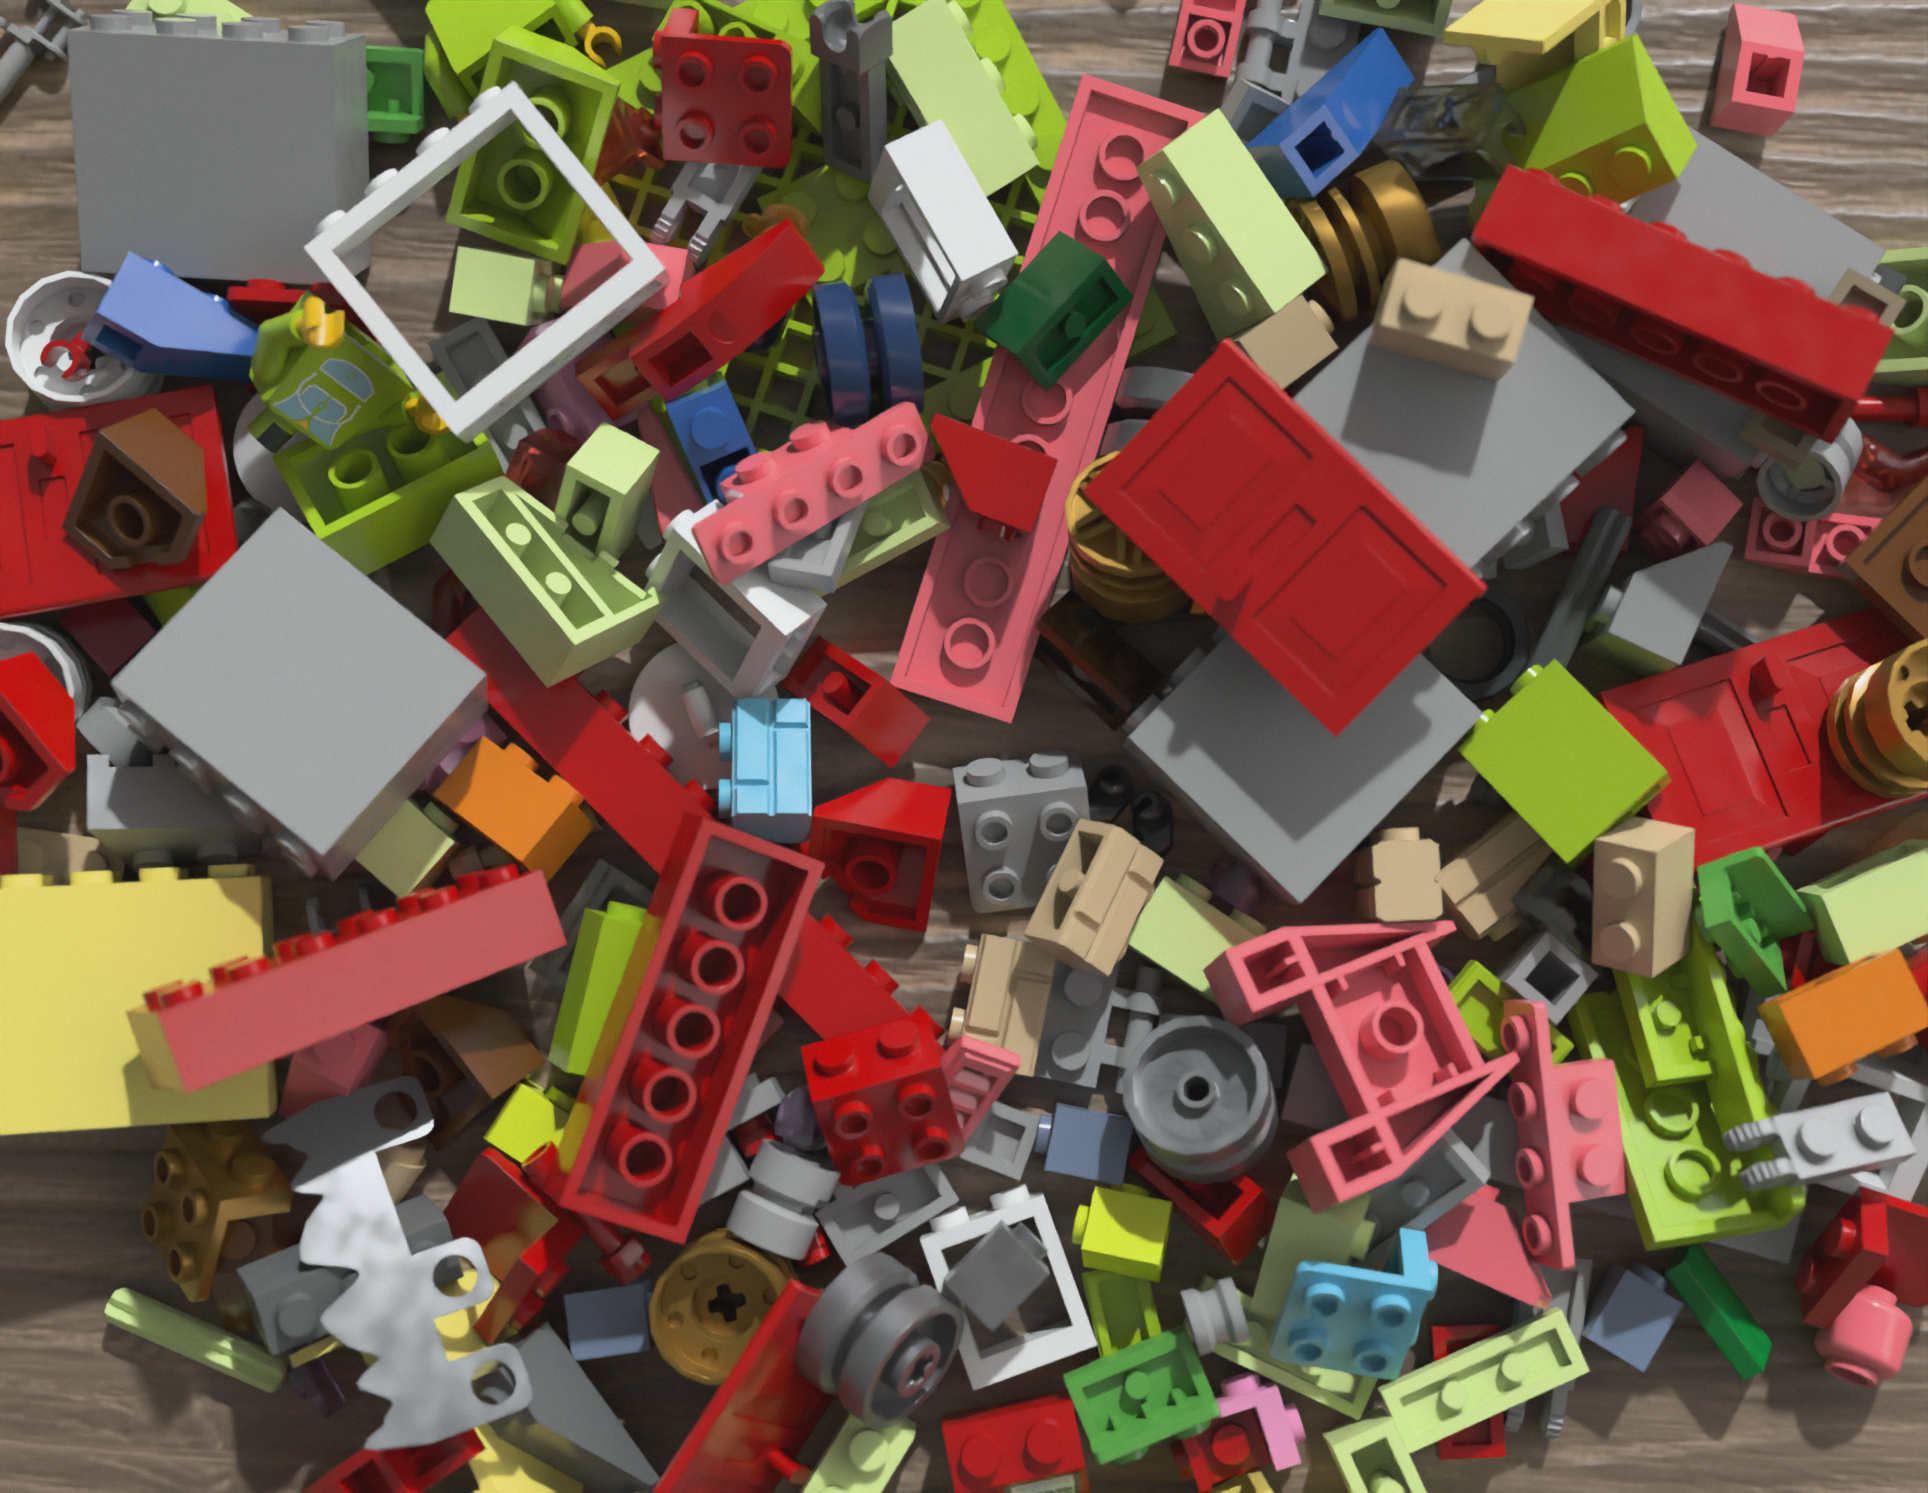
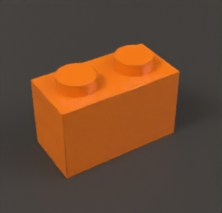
M483 735L433 795L461 822L526 871L542 870L547 884L595 827L593 822L579 808L585 798L556 774L549 782L535 774L540 765L514 743L510 742L503 750Z
M1899 948L1873 952L1757 1006L1760 1016L1791 1079H1817L1820 1086L1833 1084L1855 1074L1859 1070L1854 1061L1874 1051L1877 1052L1879 1058H1886L1915 1046L1918 1041L1914 1033L1928 1027V1006Z

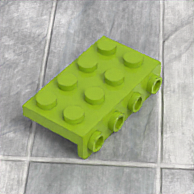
M1726 983L1732 1009L1737 1018L1736 998L1732 988ZM1618 989L1580 996L1566 1013V1017L1581 1061L1596 1058L1614 1060L1628 1185L1627 1196L1646 1251L1781 1229L1804 1209L1805 1185L1788 1189L1785 1184L1746 1192L1739 1177L1741 1173L1755 1164L1772 1162L1775 1158L1769 1145L1742 1152L1736 1151L1733 1153V1151H1728L1722 1139L1706 1081L1646 1088ZM1745 1039V1051L1754 1081L1758 1083L1764 1095V1114L1766 1119H1770L1772 1116L1780 1114L1776 1106L1769 1102L1758 1074L1759 1060L1752 1044Z

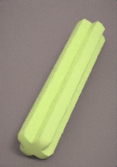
M127 1287L115 1290L105 1307L103 1318L106 1322L268 1393L279 1390L289 1372L291 1361L281 1354L272 1356L267 1348L226 1332L221 1328Z

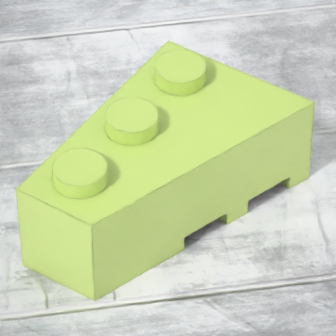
M927 0L892 22L893 55L884 60L885 71L894 84L889 91L900 108L905 105L907 106L920 129L942 119L983 193L988 197L1040 164L1033 152V149L1039 146L1038 141L1026 119L1020 113L1012 116L1000 94L1006 91V86L995 65L987 57L980 60L967 38L973 34V30L967 16L958 3L954 0L946 3L945 0Z
M1219 108L1191 126L1136 167L1138 175L1217 342L1275 314L1329 271Z
M502 475L454 495L429 542L544 685L549 688L639 643L668 601V598L654 587H651L647 593L615 570L619 563L618 560L604 550L596 556L565 532L570 524Z

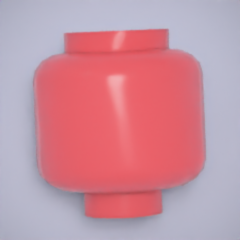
M1865 1284L1827 1330L1818 1327L1814 1338V1346L1817 1353L1825 1360L1823 1367L1827 1372L1849 1383L1869 1388L1876 1387L1878 1380H1889L1898 1375L1913 1332V1325L1909 1316L1895 1306L1897 1297L1893 1293L1875 1285Z

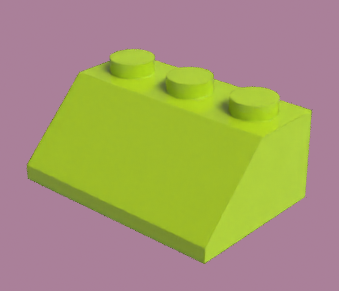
M515 25L509 26L493 39L478 97L492 87L498 86L502 90L514 81L590 176L594 178L621 82L574 47ZM515 120L460 164L445 222L567 266L586 204L519 121Z
M1637 33L1469 113L1465 118L1475 195L1483 212L1508 164L1524 171L1528 168L1543 170L1557 178L1562 187L1585 197L1600 195L1620 205L1677 180L1698 147Z
M444 371L435 375L455 401L461 398ZM415 385L412 386L414 389L411 392L419 397V389ZM416 424L391 426L348 439L336 449H325L311 438H308L272 456L277 469L313 534L365 576L430 543L429 541L454 495L499 476H505L496 452L483 432L466 444L452 430L446 434L433 435L422 431Z

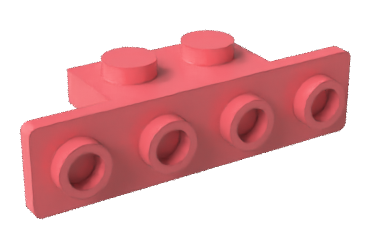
M902 401L855 430L824 420L811 421L795 429L789 436L791 441L775 451L759 452L738 463L735 467L736 473L718 483L728 505L694 524L691 528V534L714 581L721 585L730 583L932 461L935 457V451L915 405L911 402Z
M1525 999L1505 1000L1503 1004L1505 1018L1502 1020L1500 1027L1501 1041L1507 1054L1516 1051L1520 1060L1511 1068L1512 1084L1508 1089V1105L1513 1118L1516 1120L1520 1150L1516 1153L1515 1168L1517 1177L1524 1187L1527 1212L1522 1225L1523 1238L1535 1263L1559 1271L1575 1268V1258L1568 1203L1628 1193L1614 1060L1596 1058L1553 1065L1545 1003Z

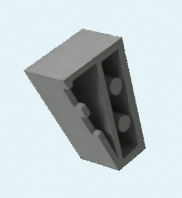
M153 754V767H110L109 755H87V830L134 871L139 873V869L174 867L173 864L196 861L205 866L231 865L237 862L238 856L262 854L268 858L285 859L280 853L283 848L274 840L275 835L266 829L259 837L247 829L229 812L232 807L222 798L221 795L223 793L219 789L215 788L209 795L202 792L178 770L180 766H175V759L170 754Z

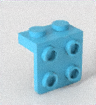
M1399 1228L1383 1272L1312 1260L1302 1261L1297 1264L1270 1339V1355L1277 1361L1302 1366H1312L1396 1381L1409 1347L1413 1346L1416 1342L1420 1320L1427 1302L1433 1299L1436 1291L1438 1267L1436 1261L1428 1259L1426 1232Z

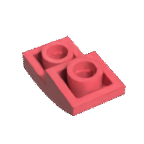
M1183 0L1168 66L1229 79L1246 0Z
M1754 497L1743 561L1803 575L1849 582L1835 567L1882 519L1831 512L1829 515L1815 521L1797 522L1779 516L1767 507L1762 498Z

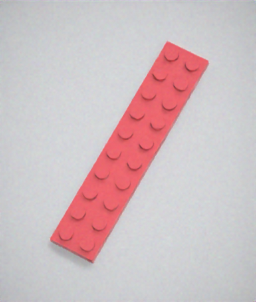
M1084 73L1082 74L1019 274L1060 230L1104 257L1134 298L1047 392L1028 378L1007 351L996 345L971 426L1059 460L1031 534L1027 538L1015 534L1012 543H1007L978 532L976 527L979 520L966 515L952 485L944 509L951 528L935 537L891 676L890 683L896 688L1009 724L1012 723L1040 635V631L1035 627V623L1048 609L1069 543L1065 503L1073 481L1090 463L1095 461L1166 237L1164 227L1138 175L1136 167L1202 120L1205 113Z

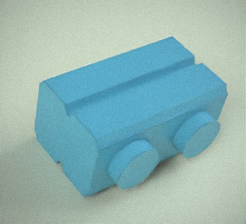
M737 698L733 701L732 723H719V761H732V780L719 779V819H732V828L766 841L773 840L775 843H805L810 840L812 818L810 702L800 698H776L773 702H769L767 698Z

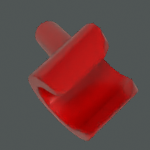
M84 329L81 333L78 332L70 342L65 340L49 342L40 354L41 364L51 368L58 363L64 353L71 352L73 357L72 364L65 370L61 379L68 382H76L85 378L90 370V359L87 353L93 346L80 339Z

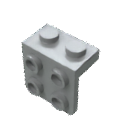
M1048 749L1039 751L1029 758L1007 761L995 758H982L969 763L967 766L953 768L972 908L979 913H990L1037 906L1078 820H1090L1087 785L1079 752L1065 753L1061 750Z

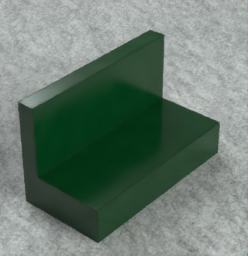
M1059 230L977 319L973 326L980 334L1007 351L1028 378L1047 392L1134 297L1104 257Z

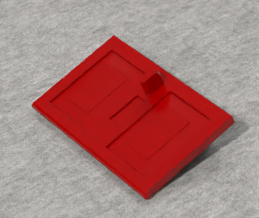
M1229 338L1223 339L1218 344L1217 351L1082 490L1107 517L1335 737L1392 682L1473 598L1482 596L1487 590V585Z
M212 384L0 421V620L205 584L239 550L217 391ZM155 408L203 448L207 512L186 560L178 564L157 565V562L137 563L129 568L108 569L61 527L98 431Z
M1875 606L1619 686L1595 696V699L1668 772L1671 782L1652 798L1641 811L1645 819L1695 829L1693 876L1698 875V866L1721 859L1734 852H1740L1755 846L1761 847L1767 852L1928 798V790L1909 798H1883L1861 788L1841 769L1829 745L1826 717L1832 695L1845 679L1912 645L1910 640Z
M794 1279L789 1280L652 1493H773L783 1477L789 1482L804 1484L809 1479L811 1471L799 1462L796 1456L835 1396L824 1393L800 1374L795 1362L797 1340L807 1316L823 1291L802 1285Z

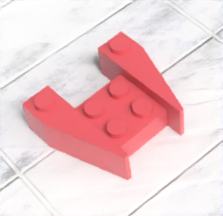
M1453 921L1282 927L1224 950L1203 969L1225 1021L1231 1022L1236 1027L1297 1004L1350 1119L1349 1122L1311 1137L1286 1152L1314 1215L1399 1177L1520 1061L1515 1051L1484 1064L1430 952L1433 946L1457 930Z

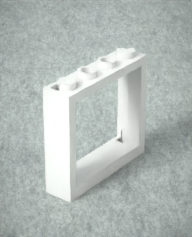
M514 81L502 90L496 86L482 93L470 105L468 109L470 116L451 131L445 127L430 134L418 146L416 153L419 156L399 172L396 169H390L377 176L366 187L364 191L366 198L347 213L339 210L324 218L312 232L314 239L303 247L453 433L466 444L671 282L666 268ZM515 120H518L629 257L631 262L460 399L455 401L341 259Z

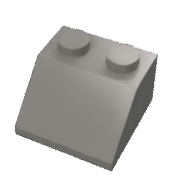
M1721 541L1635 572L1615 585L1608 584L1594 606L1577 649L1643 679L1680 666L1733 546Z

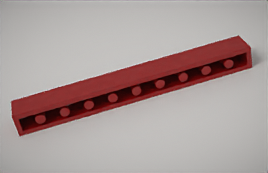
M481 605L445 639L447 643L487 674L488 703L585 798L659 875H661L684 812L720 823L711 814L719 806L717 801L693 778L683 786L666 769L674 761L673 757L648 733L638 741L622 725L630 716L629 713L608 692L602 689L594 697L577 680L585 670L547 688ZM807 911L777 993L823 1040L925 1012L919 1004L909 1012L892 995L900 987L892 976L874 959L864 967L847 950L855 940L829 914L819 922ZM929 1015L939 1056H941L946 1051V1048L938 1039L946 1031Z

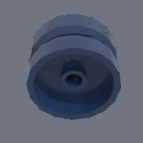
M902 272L869 277L864 288L865 319L860 318L855 293L844 280L814 284L811 290L814 318L812 341L820 386L824 387L831 423L840 426L866 423L871 412L870 381L872 380L875 381L880 406L884 412L902 401H907L915 405L919 415L923 414L924 382L915 315L905 275Z

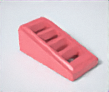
M647 406L638 411L639 420L637 422L641 441L660 450L650 489L659 534L665 545L667 541L663 538V533L667 526L683 511L689 509L695 514L704 508V505L655 409Z
M962 1035L940 1057L965 1143L1020 1068L1021 1055ZM965 1066V1067L971 1068V1069H973V1070L982 1072V1073H984V1074H979V1073H976V1072L967 1070V1069H965V1068H963V1067Z

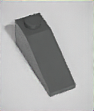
M548 1321L526 1329L520 1334L516 1333L509 1336L503 1343L511 1344L518 1350L533 1390V1398L525 1409L486 1423L492 1427L497 1436L599 1493H635L653 1487L660 1478ZM490 1361L480 1365L473 1373L471 1379V1388L475 1397L489 1405L501 1404L508 1400L513 1394L516 1385L513 1371L506 1364L498 1361Z

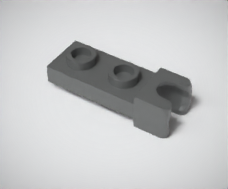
M828 0L820 5L809 17L810 52L812 55L819 57L824 164L871 185L884 146L887 145L886 73L884 60L893 55L892 18L888 11L881 10L875 14L872 21L860 25L856 18L854 0Z

